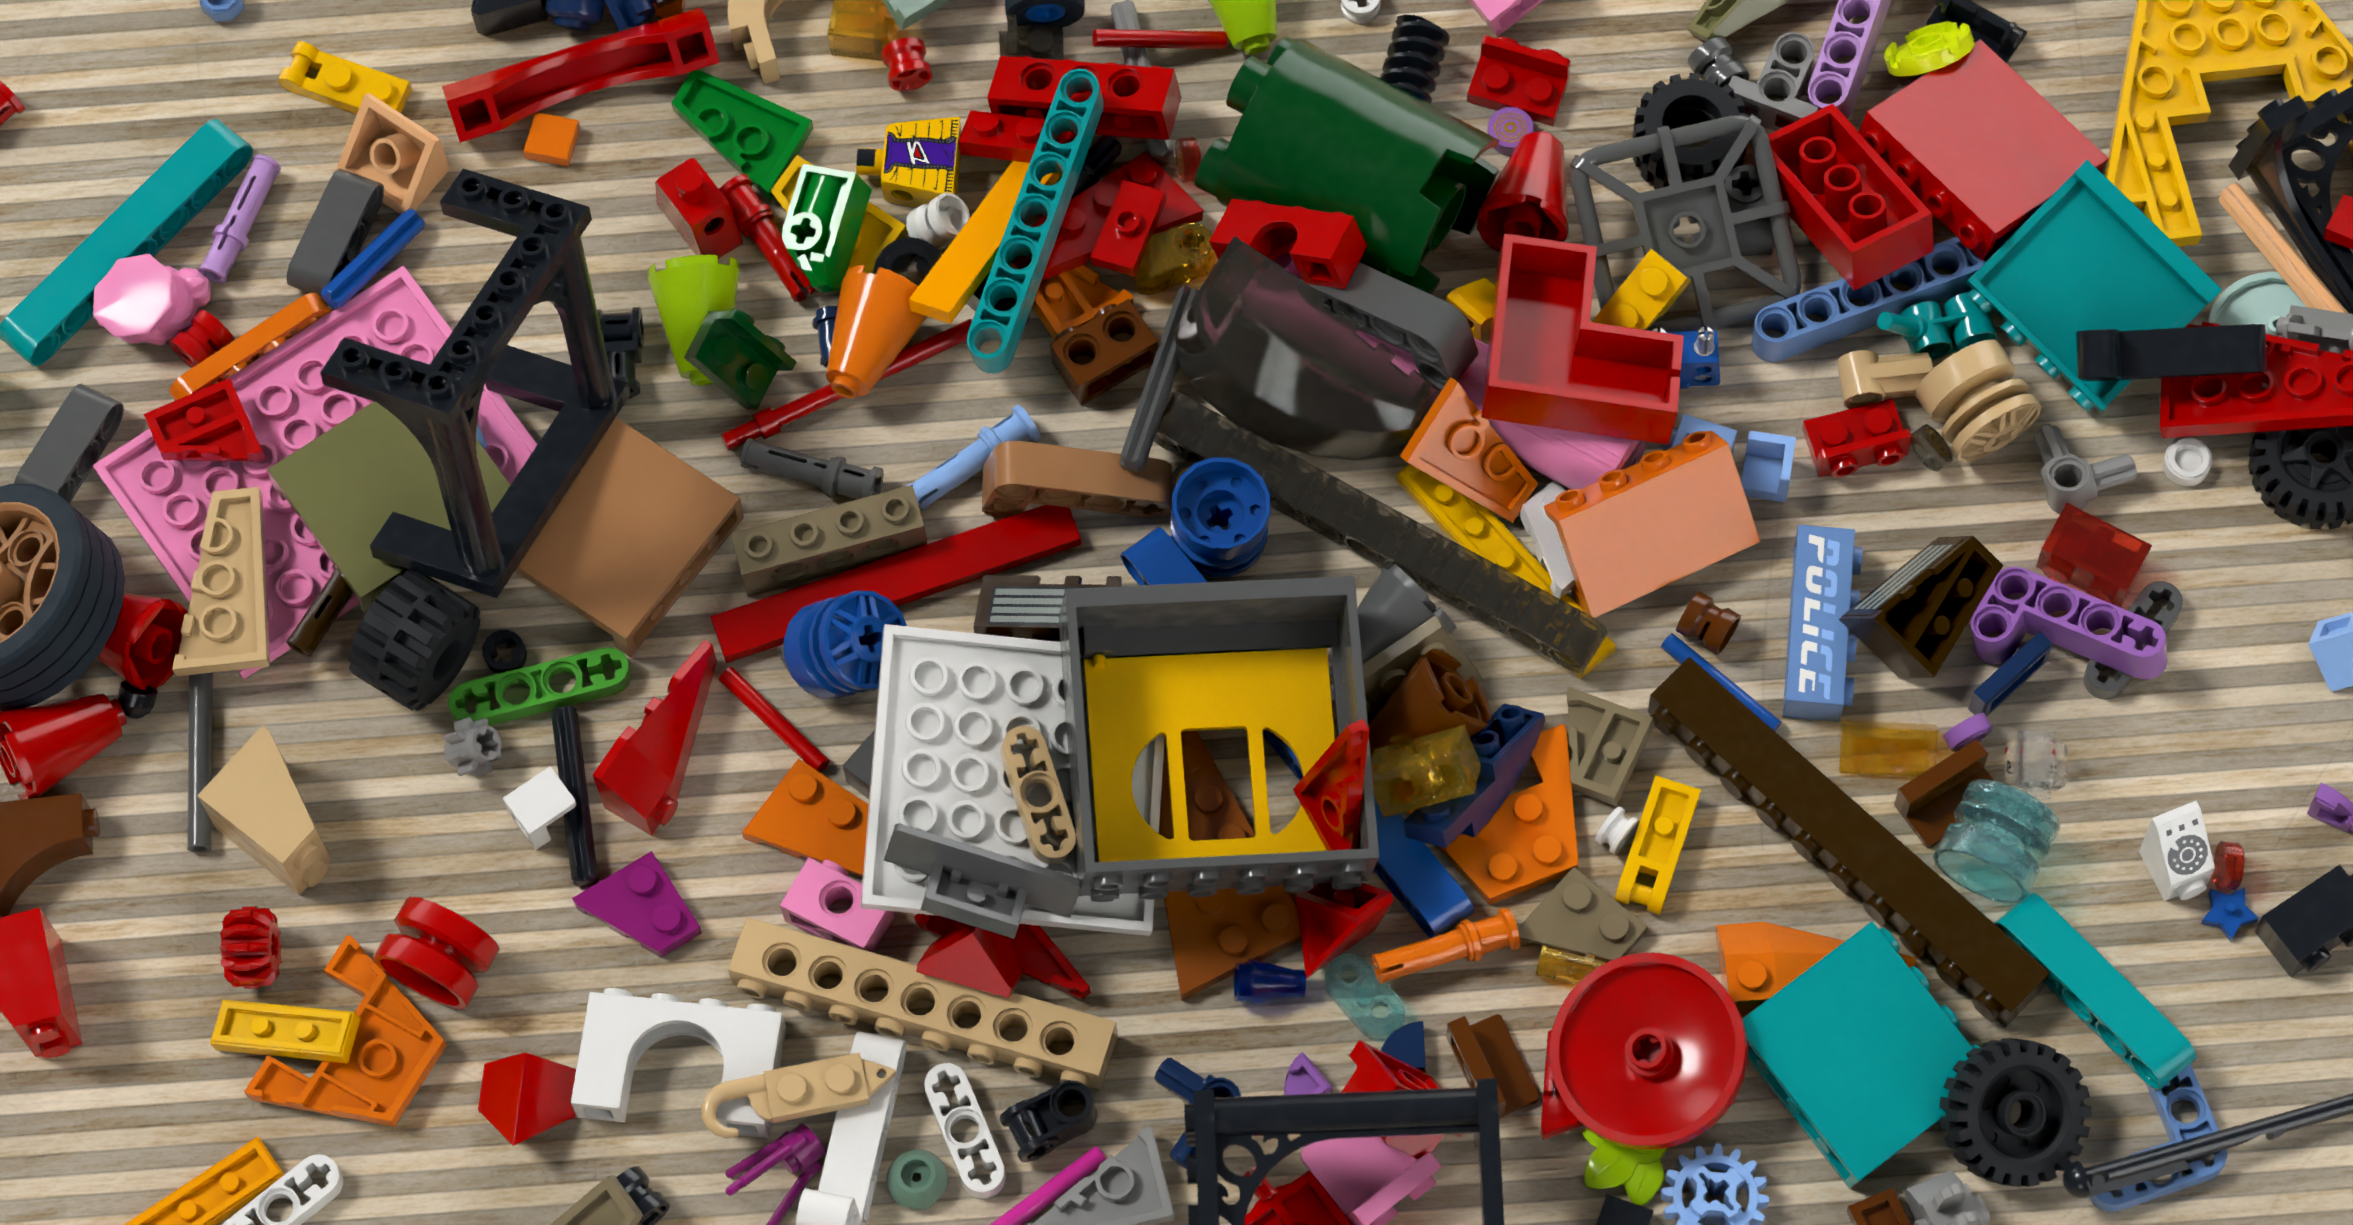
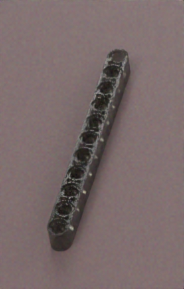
M1177 392L1170 393L1154 438V442L1165 450L1191 464L1215 457L1233 458L1250 465L1263 478L1270 493L1271 508L1381 568L1391 561L1408 574L1425 592L1572 672H1584L1608 634L1604 625L1587 613L1191 398Z

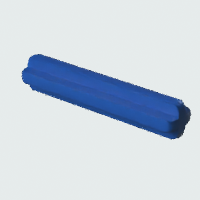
M408 209L403 212L322 289V299L333 309L344 306L425 228L424 219L414 209Z

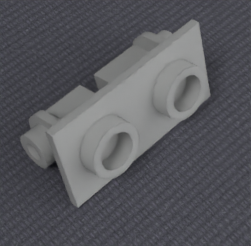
M2291 305L2289 314L2286 317H2279L2277 320L2276 334L2285 338L2320 344L2321 350L2343 354L2344 349L2353 351V314Z

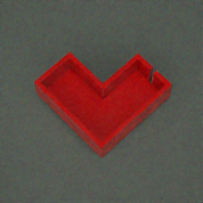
M1504 233L1496 271L1481 418L1669 445L1678 412L1679 375L1681 372L1684 335L1590 322L1597 247Z

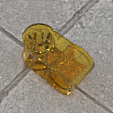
M1193 222L1153 234L1136 276H1132L1138 293L1142 295L1157 294L1170 287L1195 279H1202L1209 275L1214 269L1216 260L1215 252L1209 242L1212 235L1208 228ZM1191 234L1192 240L1188 241L1187 235ZM1196 249L1197 253H1191L1190 250ZM1200 261V267L1196 268V262Z

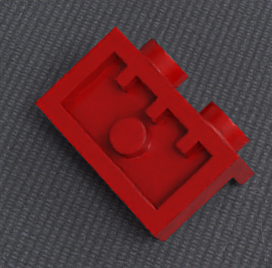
M1484 36L1481 43V55L1467 92V102L1496 111L1506 107L1519 108L1525 111L1532 121L1554 126L1569 83L1571 60L1551 49L1537 50L1522 46L1508 37L1494 38Z
M1893 399L1804 420L1802 426L1818 478L1831 474L1833 477H1845L1856 472L1859 467L1875 463L1878 466L1895 464L1908 455L1912 440L1910 430L1903 429Z

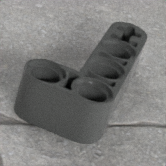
M1358 263L1345 289L1306 284L1302 279L1296 285V291L1299 296L1317 311L1411 353L1422 377L1440 390L1444 388L1450 377L1458 381L1478 356V348L1469 323L1460 310L1438 297L1362 263Z

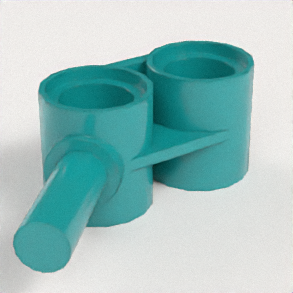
M1969 292L1949 299L1944 304L1946 314H1942L1937 302L1927 301L1906 308L1900 315L1882 312L1877 319V325L1881 330L1900 334L1907 340L1911 354L1928 352L1932 360L1956 353L1977 342L1996 340L1997 338L1990 313L1985 314L1968 298L1967 294Z

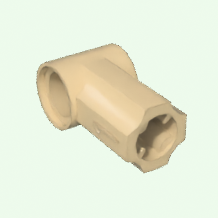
M1858 350L1844 354L1837 360L1844 406L1848 409L1881 402L1885 399L1916 396V388L1922 379L1933 369L1932 359L1928 352L1878 357V354L1874 351Z

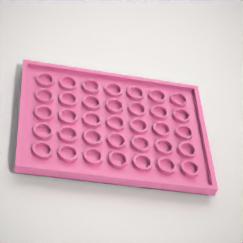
M403 265L350 299L344 306L328 313L229 377L266 459L261 461L163 460L149 428L92 466L189 604L192 596V579L194 571L198 569L202 552L200 544L212 492L260 487L263 494L270 662L292 649L288 646L287 639L325 586L334 570L332 568L333 563L287 500L283 501L273 488L267 469L374 402L323 385L320 371L344 338L430 364L452 333V330ZM485 384L481 396L477 424L487 442V447L484 450L511 485L536 448L537 443L502 396L497 392L487 390ZM354 593L337 618L360 604L359 599ZM263 667L240 669L237 672L244 680Z

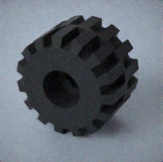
M413 570L406 571L402 576L399 575L381 592L362 619L349 653L350 672L411 711H419L425 708L449 687L471 653L480 627L479 607L427 575Z

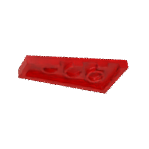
M1145 151L1070 200L1042 280L1086 264V260L1090 258L1122 180L1166 192L1167 201L1150 240L1168 234V228L1186 222L1190 226L1203 221L1204 210ZM1045 216L1030 227L1041 226L1047 217ZM1019 256L1012 263L1018 269H1023L1030 264L1032 258Z

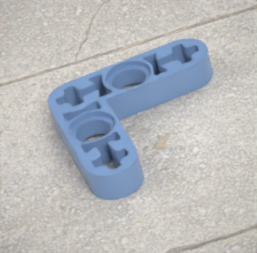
M2191 1064L2172 1079L2176 1089L2168 1095H2164L2163 1092L2168 1091L2170 1082L2160 1090H2155L2146 1084L2170 1142L2141 1152L2219 1131ZM2183 1083H2185L2187 1086L2178 1088ZM2177 1100L2190 1101L2197 1109V1119L2192 1123L2186 1124L2177 1121L2171 1114L2170 1108L2172 1103ZM2227 1149L2214 1152L2215 1156H2213L2209 1167H2206L2202 1160L2189 1163L2190 1169L2184 1170L2186 1176H2182V1171L2171 1174L2170 1180L2166 1183L2156 1184L2150 1180L2137 1183L2141 1190L2139 1192L2136 1191L2135 1184L2120 1189L2118 1198H2114L2111 1192H2105L2089 1198L2100 1210L2116 1212L2209 1181L2218 1176L2223 1169L2227 1159Z

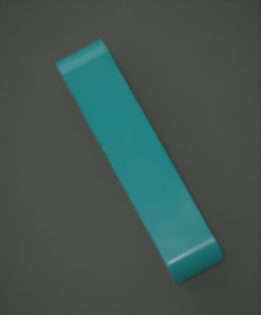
M2030 893L1995 922L1996 926L2050 972L2046 986L2150 1087L2160 1090L2196 1060V1052L2189 1040L2041 896L2036 893Z

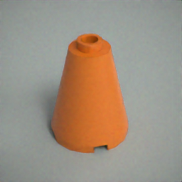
M856 265L847 270L842 280L826 371V379L831 384L832 390L842 397L854 399L857 396L867 395L927 318L925 315L910 311L909 298L918 286L906 277L888 269L879 267L876 274L863 272L865 265Z

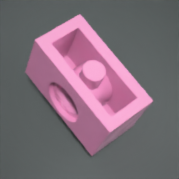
M808 857L780 904L784 921L813 936L874 953L893 922L896 912L860 908L861 883L849 878L847 870L833 861L824 860L823 863H820ZM839 899H847L853 903L851 908L844 913L837 914L828 910L830 905Z

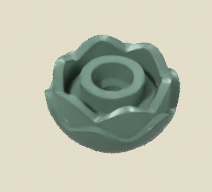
M913 1149L900 1154L894 1159L888 1169L886 1182L891 1197L898 1205L924 1210L932 1207L940 1196L945 1193L948 1187V1175L943 1162L938 1156L927 1150ZM914 1175L921 1176L919 1182H914L912 1178Z

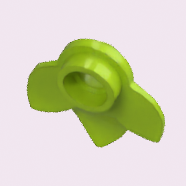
M1585 1127L1582 1131L1583 1136L1596 1148L1586 1163V1186L1593 1189H1609L1623 1184L1632 1203L1640 1206L1647 1204L1659 1191L1664 1181L1665 1174L1661 1158L1668 1148L1641 1150L1622 1147L1600 1138Z

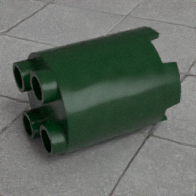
M1286 36L1276 45L1267 63L1251 56L1237 72L1230 86L1226 104L1228 107L1242 113V116L1230 142L1219 137L1211 144L1198 167L1194 185L1216 197L1218 202L1226 208L1231 199L1260 200L1267 204L1288 207L1301 206L1309 210L1330 213L1342 212L1354 216L1367 244V248L1359 263L1432 294L1438 287L1440 278L1421 264L1430 251L1432 252L1439 247L1450 229L1471 235L1478 221L1479 210L1491 191L1498 172L1496 167L1479 156L1489 148L1496 149L1500 140L1306 40L1295 41Z

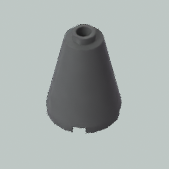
M1391 561L1382 568L1357 607L1362 664L1435 615L1450 634L1457 628L1440 607L1436 610L1437 607L1428 598L1429 595L1408 574ZM1330 650L1327 655L1328 661L1332 664ZM1331 665L1329 667V675L1333 678Z

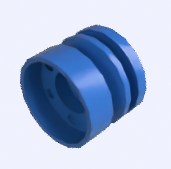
M1215 457L1193 464L1180 476L1172 494L1171 538L1202 575L1207 577H1231L1248 570L1260 559L1267 543L1270 518V493L1263 478L1246 463L1233 458ZM1212 523L1217 524V526L1211 528ZM1228 525V528L1226 530H1223L1221 528Z
M853 591L835 598L820 600L801 608L789 622L784 637V657L792 678L804 691L821 699H838L854 695L858 692L878 689L883 628L885 624L907 626L902 612L889 598L874 591Z

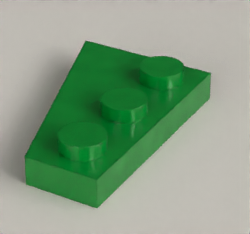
M699 69L689 73L671 103L673 112L740 174H747L753 182V186L769 201L773 198L771 189L796 155L799 154L814 129L811 119Z

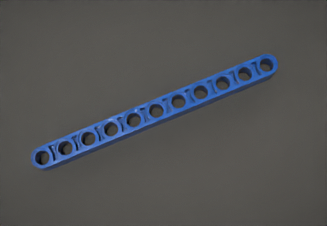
M1157 527L1120 554L1124 566L1139 586L1207 583V580L1161 527ZM1268 730L1262 731L1263 737L1300 781L1303 775L1293 751L1275 734ZM1373 782L1379 859L1373 870L1428 937L1432 938L1445 934L1459 924L1460 921L1475 912L1474 907L1463 889L1425 843L1405 837L1403 825L1405 819Z

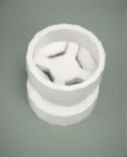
M943 193L931 200L929 204H922L909 212L906 218V227L910 237L925 240L937 249L944 245L947 240H954L970 219V214L963 200L957 195Z

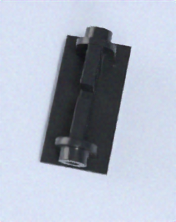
M1936 0L1935 5L1937 7L1926 22V25L1951 21V23L1956 22L1958 29H1960L1959 26L1962 23L1969 25L1974 43L1981 39L2006 63H2008L2027 35V31L2018 27L2014 21L2009 22L1971 0Z

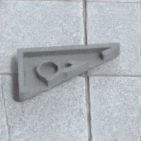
M1152 1126L1141 1130L1138 1133V1138L1116 1156L1111 1155L1099 1165L1098 1170L1093 1175L1084 1177L1054 1202L1055 1206L1032 1225H1157L1175 1220Z

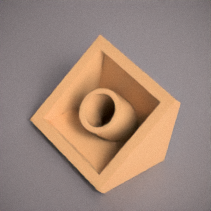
M369 93L364 95L336 170L343 169L382 183L384 185L382 203L401 215L408 209L416 210L447 174L450 166L441 139Z

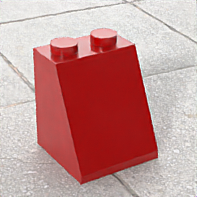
M39 907L0 918V1012L35 1057L54 1058L68 1053L70 1047L82 1045L83 1043L62 941Z

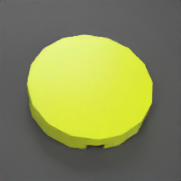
M1951 21L1931 24L1909 32L1905 36L1906 43L1897 47L1896 41H1893L1883 53L1889 74L1895 76L1919 75L1943 68L1958 61L1975 46L1969 25L1962 23L1959 26L1960 29H1958L1957 23H1951Z

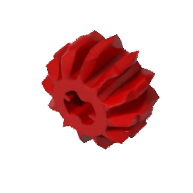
M258 906L242 907V909L230 910L229 914L225 915L222 921L223 929L220 932L221 946L219 949L222 956L221 965L224 967V977L233 987H244V989L260 988V986L272 985L273 981L280 974L279 965L282 963L281 948L283 946L280 941L281 930L278 928L277 917L269 908H258Z

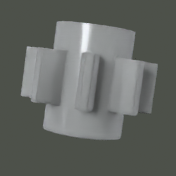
M470 717L455 721L454 728L456 732L443 736V739L446 741L444 745L445 760L453 767L458 768L459 776L473 773L477 777L492 772L490 762L502 759L503 757L500 753L502 748L500 733L493 727L488 726V719L486 718L474 722Z

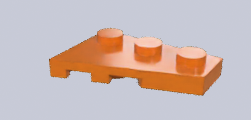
M1450 377L1400 457L1407 463L1513 523L1520 513L1523 504L1527 502L1538 483L1510 447L1503 442L1492 428L1491 423L1487 419L1481 418V411L1473 404L1461 385Z

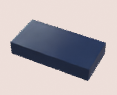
M2041 631L2038 632L1973 691L1968 710L1974 715L1984 712L1987 717L2047 662L2052 642Z

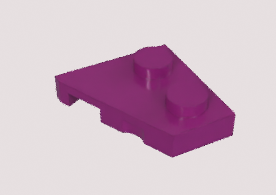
M652 851L572 898L580 912L585 915L589 913L605 922L611 930L625 938H632L638 941L644 949L660 958L702 934L699 924Z

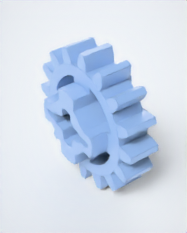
M1715 1144L1711 1155H1706L1700 1145L1696 1146L1694 1160L1691 1161L1681 1154L1677 1159V1166L1680 1172L1668 1169L1665 1181L1673 1187L1662 1188L1661 1200L1672 1203L1664 1208V1220L1677 1219L1675 1225H1763L1765 1216L1758 1210L1768 1208L1769 1196L1758 1194V1192L1765 1189L1766 1177L1753 1178L1752 1175L1757 1163L1752 1160L1744 1165L1739 1162L1740 1149L1736 1148L1728 1157L1723 1155L1721 1144ZM1708 1169H1718L1726 1172H1710ZM1685 1184L1689 1186L1688 1190L1694 1196V1199L1686 1209L1682 1201V1189ZM1743 1188L1748 1199L1745 1213L1741 1211L1742 1206L1736 1201V1197ZM1707 1192L1713 1197L1719 1193L1724 1195L1723 1203L1721 1204L1717 1200L1712 1201L1710 1204L1706 1202Z

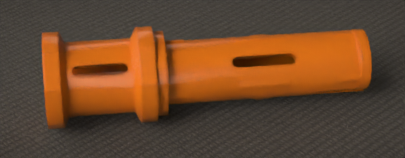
M1505 907L1498 909L1497 915L1475 922H1471L1468 919L1462 920L1456 925V930L1383 953L1372 954L1371 961L1372 965H1377L1378 967L1374 969L1378 982L1385 984L1387 981L1465 958L1466 961L1477 962L1486 953L1506 947L1511 950L1519 949L1520 935L1514 916Z

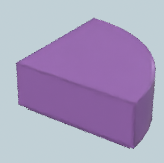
M2321 783L2307 814L2345 832L2352 833L2353 803L2337 790Z
M1304 1052L1300 1053L1290 1065L1285 1080L1284 1095L1333 1093V1088Z

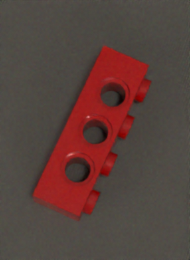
M1028 56L999 57L987 96L991 113L1046 119L1063 75L1074 69H1086L1092 72L1098 79L1104 101L1103 112L1095 134L1170 140L1182 98L1175 69L1120 65L1112 62H1078L1070 59H1037ZM1081 90L1073 94L1070 100L1084 102L1090 98L1092 93Z

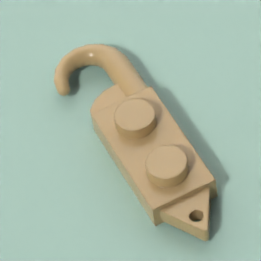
M860 1052L763 1071L764 1074L725 1081L714 1086L705 1095L701 1106V1117L706 1128L714 1135L723 1138H736L739 1136L737 1128L725 1127L717 1120V1108L723 1102L748 1097L750 1105L758 1117L764 1121L777 1123L869 1105V1098L894 1078L896 1072L893 1068L862 1059ZM880 1072H884L886 1074V1076L883 1078H880L877 1075Z

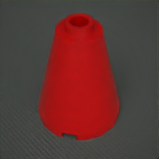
M1532 132L1520 139L1479 210L1477 230L1483 241L1495 251L1500 252L1504 233L1564 242L1568 236L1569 224L1564 147L1560 140L1548 132Z
M124 593L123 604L115 628L101 653L97 656V659L138 689L146 690L145 687H148V685L153 688L163 686L174 675L172 670L175 654L179 653L182 640L181 628L184 615L188 611L182 604L171 599Z
M103 693L0 712V766L10 785L20 782L25 792L17 795L19 799L39 798L122 737L121 726L127 724L125 713L116 698L109 700Z

